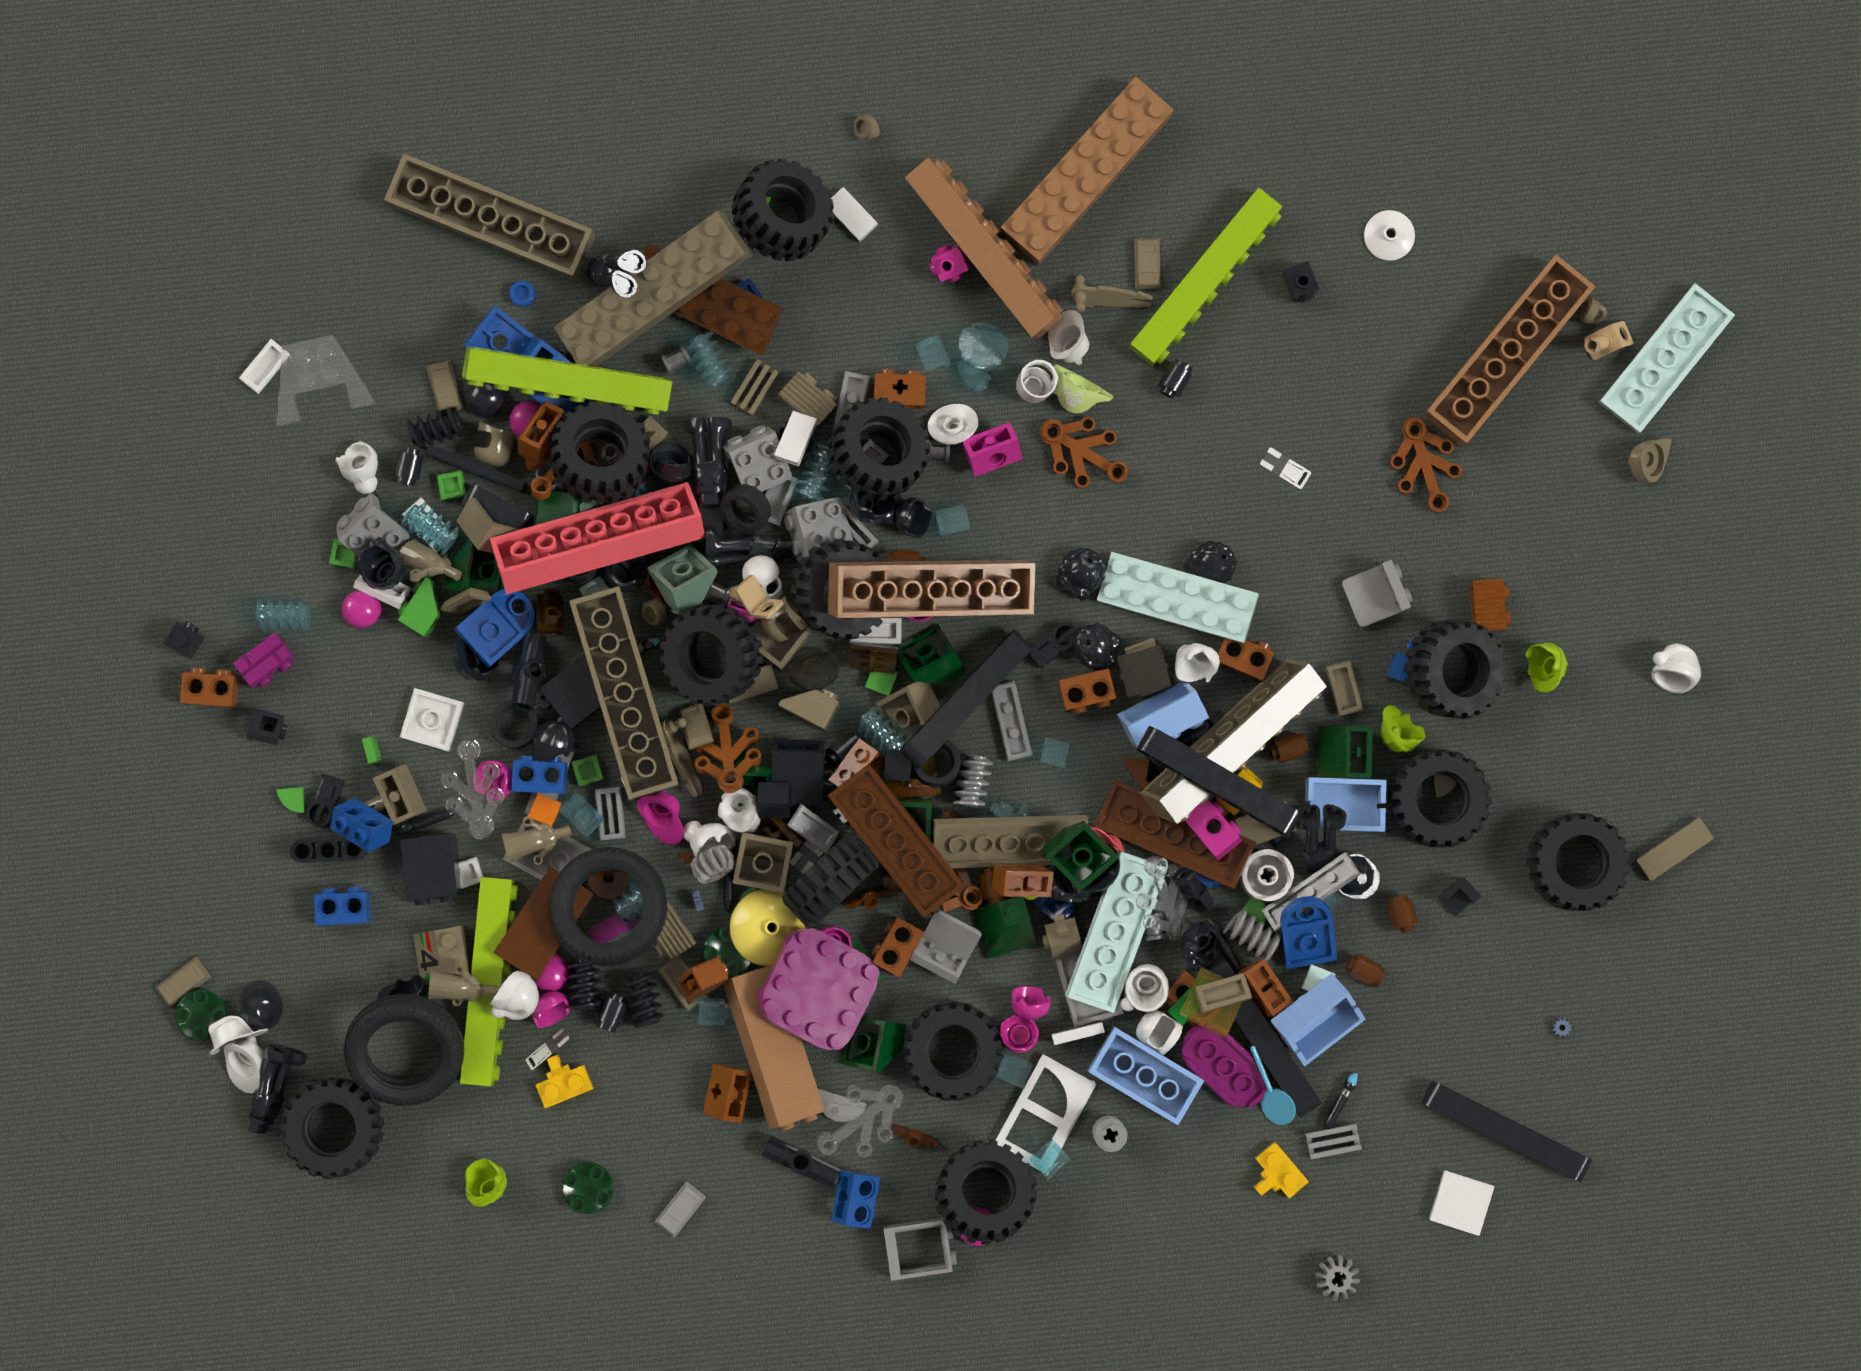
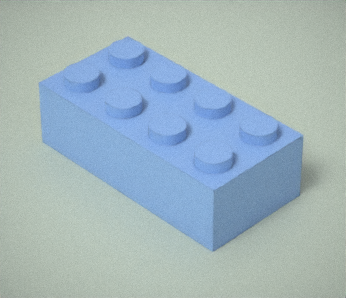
M1114 1026L1087 1070L1089 1073L1176 1125H1179L1204 1082L1203 1079Z

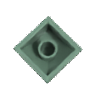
M691 544L648 567V572L666 603L679 616L702 603L718 573L717 569Z

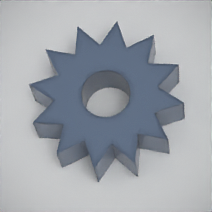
M699 890L692 892L696 910H704Z
M1558 1018V1021L1554 1020L1555 1024L1552 1025L1554 1027L1552 1030L1555 1031L1554 1035L1558 1034L1559 1038L1561 1036L1565 1038L1566 1034L1570 1035L1569 1031H1572L1570 1029L1572 1025H1569V1020L1566 1021L1565 1018L1562 1020ZM1560 1025H1564V1030L1561 1031L1559 1029Z

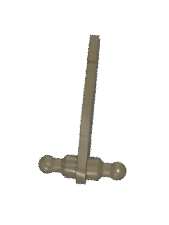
M1082 275L1076 276V284L1071 291V297L1076 303L1075 308L1077 312H1083L1085 307L1094 308V305L1107 307H1150L1151 302L1133 299L1153 300L1152 295L1141 291L1134 292L1108 286H1086L1084 284L1085 278Z
M679 718L677 721H662L660 724L670 757L684 780L686 788L693 797L698 796L697 792L702 794L703 791L700 779L697 777L691 757L683 742L685 738L679 729L685 727L687 721L684 718Z

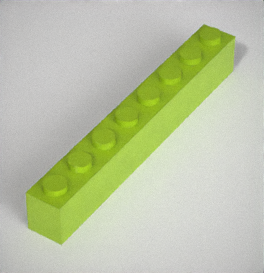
M1258 188L1135 337L1129 348L1152 367L1156 362L1161 364L1170 353L1167 350L1173 342L1177 345L1186 334L1183 331L1188 323L1193 325L1201 316L1200 308L1205 303L1209 306L1216 298L1218 293L1215 290L1220 284L1225 286L1234 275L1231 271L1236 264L1241 267L1248 259L1250 254L1247 251L1252 245L1257 247L1266 236L1263 232L1268 225L1273 228L1282 217L1279 214L1282 206L1262 189Z
M472 346L466 347L462 377L467 379L470 385L483 386L484 382L494 384L493 388L508 391L509 386L519 388V392L534 395L536 390L545 392L544 396L559 399L561 394L570 396L569 400L584 403L586 398L595 400L597 405H603V402L617 403L625 408V410L634 411L636 406L644 408L646 413L658 415L660 410H668L672 381L667 378Z
M481 877L471 975L475 976L481 985L498 986L499 991L505 982V978L510 976L511 964L493 952L516 919V911H512V904L518 898V885H514L515 880ZM481 995L472 1002L468 1001L464 1059L461 1068L460 1084L493 1086L495 1081H499L500 1065H496L497 1055L502 1054L503 1040L499 1039L500 1029H504L505 1016L495 1018L492 1015L493 1006L490 1003L495 996Z

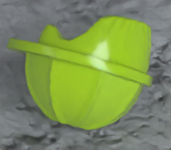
M1554 643L1532 645L1525 653L1529 664L1527 673L1530 675L1531 682L1536 690L1541 693H1549L1559 685L1561 678L1565 676L1568 666L1566 656L1563 650Z
M1389 705L1384 708L1380 733L1383 744L1394 752L1404 751L1408 753L1415 749L1425 738L1424 728L1414 725L1410 720V715L1403 714L1395 706Z
M479 1159L471 1163L465 1171L466 1196L473 1206H487L503 1196L507 1186V1179L502 1166L496 1165L487 1159Z

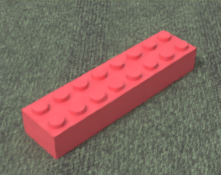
M687 482L492 537L490 542L507 595L705 538L701 514Z

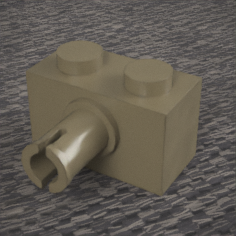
M407 764L374 777L373 780L380 795L364 802L369 807L375 805L373 809L378 812L387 809L393 825L427 811Z

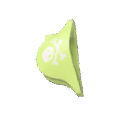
M1058 364L1054 365L1058 375V382L1053 393L1058 395L1060 404L1067 411L1083 413L1098 402L1113 399V395L1091 381Z

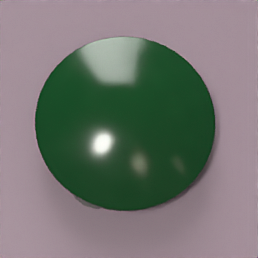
M730 926L714 930L704 942V962L719 957L720 961L724 962L728 969V978L744 973L752 963L741 956L734 947L730 936Z
M205 989L194 990L186 994L179 1001L174 1014L179 1030L186 1037L196 1041L211 1039L209 1033L210 1025L228 1016L227 1007L223 999L218 994Z
M583 1162L573 1166L566 1173L562 1182L563 1198L575 1212L584 1214L598 1212L610 1202L613 1195L614 1187L611 1175L604 1167L593 1162Z

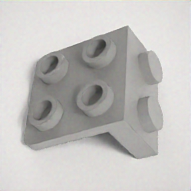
M758 426L750 431L751 434L744 437H733L727 441L728 444L723 446L724 454L732 461L740 484L754 486L763 492L792 477L788 463L777 460L774 457L779 440L776 432L768 426Z
M372 493L366 498H361L348 516L344 515L341 517L336 527L338 541L355 554L361 549L366 548L377 537H381L387 544L397 550L409 539V532L381 510L379 499Z
M839 497L795 506L785 512L784 524L790 532L792 552L797 556L798 562L802 557L808 558L810 556L808 551L811 548H820L821 542L827 540L834 542L835 539L853 541L844 506Z
M1392 560L1347 578L1342 582V587L1357 624L1360 627H1365L1411 608V594L1407 587L1403 588L1400 581L1403 578L1402 572L1398 564H1393Z
M937 910L910 960L956 984L981 937V932L949 914Z

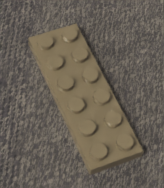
M1087 815L934 819L932 843L952 868L994 867V864L1054 865L1046 857L1044 845L1065 827L1082 821L1088 824Z

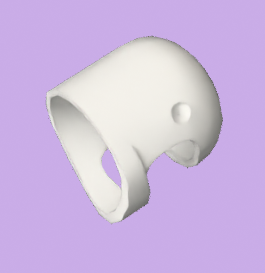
M1044 360L1029 362L1021 370L1016 381V389L1020 397L1029 403L1044 401L1057 385L1058 375L1055 368ZM1042 365L1048 368L1049 371L1052 373L1053 380H1051L1050 376L1045 370L1038 367L1030 366Z
M762 555L750 558L742 569L743 581L749 575H754L767 598L778 599L782 594V584L778 578L779 568L777 563L772 558ZM775 582L778 586L777 590L772 594H768L766 590L767 585Z
M1155 1010L1147 1012L1141 1018L1137 1025L1136 1036L1141 1043L1164 1055L1179 1039L1183 1025L1166 1014Z

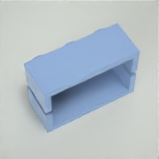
M1181 681L1117 714L1129 741L1135 748L1138 747L1148 726L1155 727L1176 739L1181 735L1182 731L1188 728L1195 729L1201 726L1204 720L1209 718L1197 691L1185 681Z
M1305 778V801L1310 802V805H1317L1320 809L1321 816L1318 830H1323V807L1326 804H1331L1343 809L1347 815L1345 826L1336 831L1385 832L1386 808L1377 809V804L1386 803V780Z
M1330 974L1270 1021L1288 1048L1305 1067L1366 1019L1348 990L1333 974Z

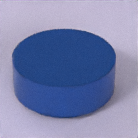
M517 281L509 290L510 299L519 307H527L535 300V289L527 281Z

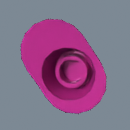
M665 790L640 797L637 802V809L654 836L666 844L676 845L680 843L684 837V829L678 818L680 811L678 800Z

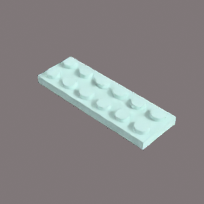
M1696 283L1693 284L1601 398L1599 403L1636 433H1641L1735 314Z
M1111 552L1105 571V580L1102 582L1097 601L1244 644L1259 594Z
M1118 850L1120 857L1119 874L1114 883L1103 890L1065 996L1112 1013L1115 1012L1167 871V867Z

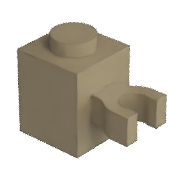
M1062 914L1053 917L1055 923L1044 925L1046 935L1042 936L1046 951L1051 950L1053 959L1081 952L1082 944L1075 918L1065 920Z

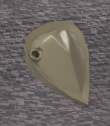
M1672 439L1648 440L1634 447L1628 459V465L1634 478L1639 483L1656 482L1664 471Z

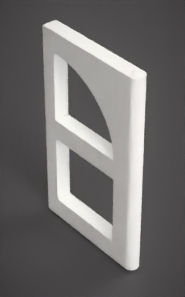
M1042 1054L995 1140L998 1141L997 1145L1003 1147L1004 1144L1011 1146V1152L1016 1154L1019 1151L1024 1156L1023 1162L1029 1163L1030 1166L1038 1169L1043 1174H1048L1096 1086L1095 1081L1087 1079ZM1044 1067L1057 1076L1065 1089L1067 1108L1063 1118L1028 1099ZM1022 1108L1058 1127L1041 1159L1006 1140Z

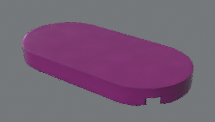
M1203 1023L1187 1032L1181 1045L1183 1060L1226 1103L1237 1108L1252 1107L1263 1099L1264 1093L1268 1090L1254 1057L1226 1030L1216 1024Z

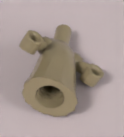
M415 539L407 542L400 550V554L404 557V565L416 568L410 571V580L413 582H417L427 575L445 574L455 580H459L462 576L460 570L451 566V561L447 558L448 555L446 553L438 554Z
M527 816L523 818L524 826H531L534 829L502 833V838L510 863L540 850L539 854L534 856L533 862L535 865H541L547 853L555 847L557 839L571 836L572 832L570 825L554 829L546 823L540 824ZM527 819L530 820L529 824H526ZM537 858H540L539 863L536 862Z
M456 961L454 972L461 974V976L431 970L428 999L452 1000L454 1006H459L465 1000L472 1002L481 995L495 996L497 994L498 986L481 985L475 976L470 975L463 961Z

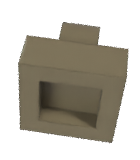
M649 416L642 424L646 429L645 434L649 436V449L652 452L669 433Z

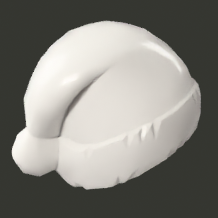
M1674 643L1668 645L1662 652L1654 654L1652 659L1656 665L1652 670L1651 677L1662 689L1672 693H1684L1691 690L1700 680L1701 668L1698 658L1688 646Z
M1150 964L1140 965L1133 969L1125 983L1124 999L1121 1001L1122 1009L1131 1011L1133 1008H1136L1140 1011L1151 1012L1160 1008L1167 1000L1169 993L1168 979L1164 972L1157 966Z
M521 971L512 973L490 1003L493 1006L492 1015L495 1018L505 1016L512 1020L527 1018L535 1011L539 1001L537 985L527 973Z

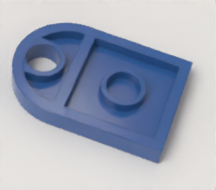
M505 589L494 593L491 596V600L480 605L454 630L488 668L529 632L534 623V608L528 597L520 591L506 595ZM514 600H518L523 604L524 609L522 613H516L512 610L511 604Z
M1313 896L1300 897L1290 902L1283 909L1280 916L1286 969L1337 960L1333 916L1328 904L1322 899ZM1304 907L1312 908L1308 913H1299Z

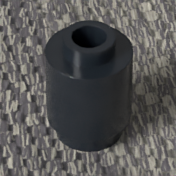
M1178 359L1170 363L1158 383V386L1161 388L1160 393L1171 399L1174 396L1180 397L1192 376L1190 374L1193 370L1192 367Z
M405 448L404 452H398L394 475H396L395 482L415 486L416 480L419 481L424 457L419 456V450Z
M853 732L844 733L825 749V759L828 764L834 768L838 767L860 738Z
M611 993V996L605 995L596 1018L598 1019L596 1026L616 1033L617 1028L621 1027L629 1004L625 1003L626 997L616 993Z

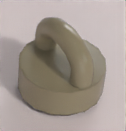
M859 115L854 121V133L860 140H870L879 136V125L872 115Z
M1589 298L1581 307L1578 317L1583 323L1597 324L1604 320L1607 310L1604 306L1600 305L1599 301Z
M654 598L642 605V616L649 625L657 626L667 620L668 609L661 599Z

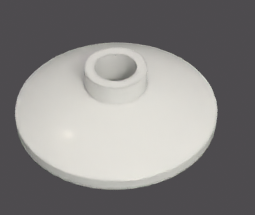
M1386 210L1375 214L1368 221L1364 230V241L1370 253L1385 261H1394L1404 257L1411 250L1415 240V231L1411 221L1404 214L1393 210ZM1393 230L1395 237L1389 238L1386 231Z
M963 404L943 406L936 410L928 421L930 436L942 444L963 442L970 438L978 427L976 412Z

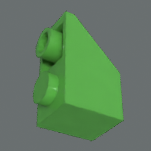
M425 577L424 581L419 580L412 591L414 596L411 601H406L400 608L398 614L401 616L398 620L428 638L441 619V612L435 584L432 580Z

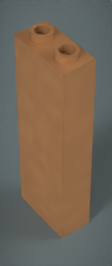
M772 964L727 979L723 986L769 1128H779L780 1132L794 1128V1122L802 1120L804 1124L818 1119L816 1114L825 1110L802 1039L774 1024L768 1023L762 1018L763 1015L759 1010L758 998L756 996L758 989H762L774 965Z

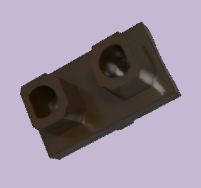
M546 588L544 589V594L537 593V633L563 635V596L560 595V590Z
M852 642L849 668L867 670L873 673L875 671L895 674L898 647Z
M761 818L767 825L762 830L767 837L793 842L792 852L802 844L801 841L804 837L785 824V821L789 818Z

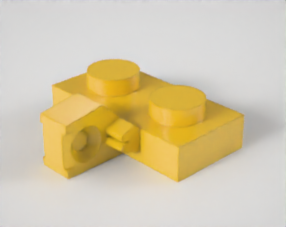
M558 1054L547 1059L551 1072L546 1073L548 1080L536 1084L545 1109L594 1089L585 1065L571 1070L569 1065H562Z
M1273 1142L1255 1157L1264 1168L1260 1173L1263 1179L1254 1186L1261 1196L1271 1188L1275 1192L1280 1188L1290 1199L1309 1182L1276 1142Z

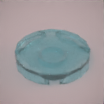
M975 323L971 327L965 328L957 344L958 354L962 361L970 368L979 371H990L998 368L1005 361L1009 350L1006 336L1004 337L997 326L989 323Z

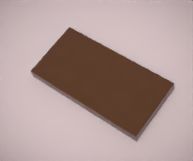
M552 866L549 867L493 952L520 971L529 974L536 981L561 945L552 929L549 917L550 893L560 873ZM580 886L574 899L573 912L575 921L593 896V893L583 886Z

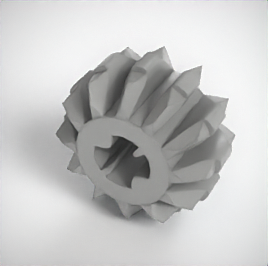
M718 845L699 853L692 860L690 866L693 875L698 879L699 883L708 884L727 876L728 873L733 871L736 862L727 846Z
M1338 1255L1336 1263H1334L1333 1258L1329 1256L1327 1257L1329 1266L1322 1262L1319 1264L1324 1272H1316L1315 1276L1323 1280L1317 1282L1316 1285L1318 1288L1325 1287L1322 1292L1324 1296H1328L1332 1292V1299L1337 1300L1340 1292L1343 1299H1347V1289L1352 1293L1356 1292L1351 1283H1360L1358 1278L1352 1277L1359 1270L1357 1268L1350 1269L1353 1263L1350 1259L1346 1260L1343 1264V1257ZM1335 1272H1338L1340 1275L1343 1274L1339 1284L1334 1280L1332 1282V1279L1335 1278Z

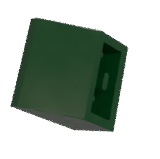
M1318 726L1316 778L1371 779L1373 727Z

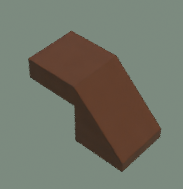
M1124 756L1122 759L1123 765L1142 791L1151 783L1146 782L1150 761Z

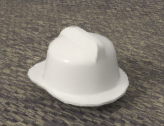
M1068 310L1061 313L1064 318L1048 331L1050 354L1054 359H1062L1067 363L1075 362L1080 365L1082 364V357L1087 353L1090 344L1085 334L1081 314L1075 310Z
M238 1016L224 1017L209 1027V1033L214 1046L210 1055L223 1051L226 1044H235L239 1040L247 1039L250 1036L256 1037L266 1033L268 1029L254 1032L243 1018Z
M250 1036L247 1039L239 1040L235 1044H226L223 1049L228 1075L233 1084L245 1093L252 1094L260 1085L259 1071L264 1063V1052L258 1046L256 1038Z

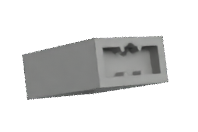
M944 1217L884 1226L891 1281L953 1272L952 1265L957 1264L955 1249H950L948 1239H953L952 1227L947 1228L943 1223ZM940 1226L945 1263L901 1270L895 1233Z

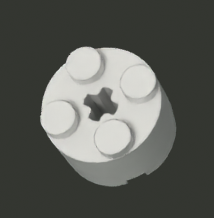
M1270 849L1256 851L1251 854L1240 877V883L1250 897L1259 901H1274L1280 899L1289 891L1294 878L1293 867L1288 858L1280 852ZM1264 868L1267 872L1271 871L1273 875L1269 877L1270 882L1268 883L1266 879L1262 880L1260 877L1263 874Z

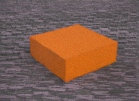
M538 793L528 817L553 827L562 803Z

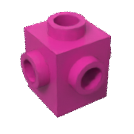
M949 244L935 250L936 254L931 258L932 263H930L933 275L935 277L939 276L941 282L948 279L949 283L963 277L962 273L972 267L969 258L959 245L950 248Z

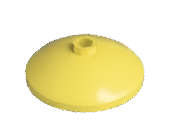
M765 889L756 890L742 898L734 908L730 919V936L734 947L746 960L762 966L774 964L784 945L782 941L787 934L806 928L783 903L782 896L785 892L780 893ZM771 922L775 924L773 932H769L767 929L768 924Z

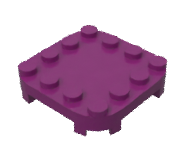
M811 928L798 929L791 934H787L782 941L784 945L762 989H758L756 998H758L759 1010L763 1015L762 1018L768 1023L774 1024L812 1044L814 1047L825 1050L842 1049L853 1036L876 989L879 969L865 954L822 931Z

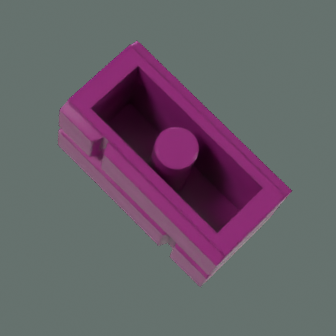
M273 632L233 664L252 688L260 687V689H263L273 681L272 676L278 671L284 673L294 665L292 661L296 656L278 633Z

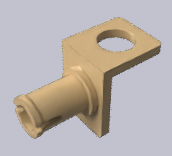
M1624 321L1611 324L1584 337L1585 349L1590 353L1593 360L1634 344ZM1619 329L1623 332L1625 340L1622 338Z
M749 575L739 586H733L729 590V598H732L731 601L742 602L750 617L769 619L784 605L782 600L767 598L754 575ZM773 605L770 610L762 612L765 608Z

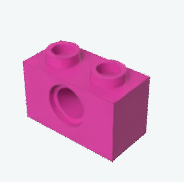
M1010 422L971 436L962 442L966 459L975 477L1022 460L1019 442Z
M1207 800L1205 803L1197 805L1185 822L1219 861L1242 842L1239 836L1242 831L1232 820L1228 823L1222 815L1225 811L1216 801L1211 803ZM1213 822H1218L1221 824L1220 831L1215 834L1209 833L1208 826Z

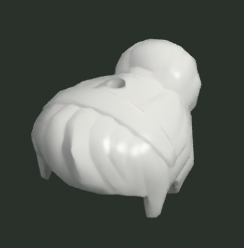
M362 441L353 443L346 449L345 456L336 457L341 474L349 482L354 483L355 489L364 495L376 490L377 453L367 443Z
M1202 644L1182 645L1176 653L1175 673L1177 678L1185 682L1206 678V682H1209L1218 670L1219 655L1212 647Z
M741 788L735 793H724L721 796L722 802L719 803L718 816L723 819L731 830L740 833L746 831L755 832L758 829L761 819L758 816L757 798L755 795Z
M690 821L684 826V838L690 842L695 857L713 846L725 845L729 851L736 846L735 832L728 826L719 823L701 825L698 821Z

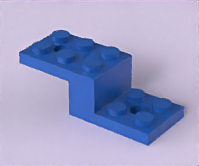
M495 305L492 306L463 345L465 348L472 346L570 362ZM502 334L506 339V343L502 348L497 349L493 346V338L495 335ZM536 390L534 395L528 394L540 404L543 401H547L563 409L565 414L567 412L573 414L575 407L579 405L586 407L591 400L585 398V402L582 403L569 400L570 396H560L559 399L544 396L545 392Z

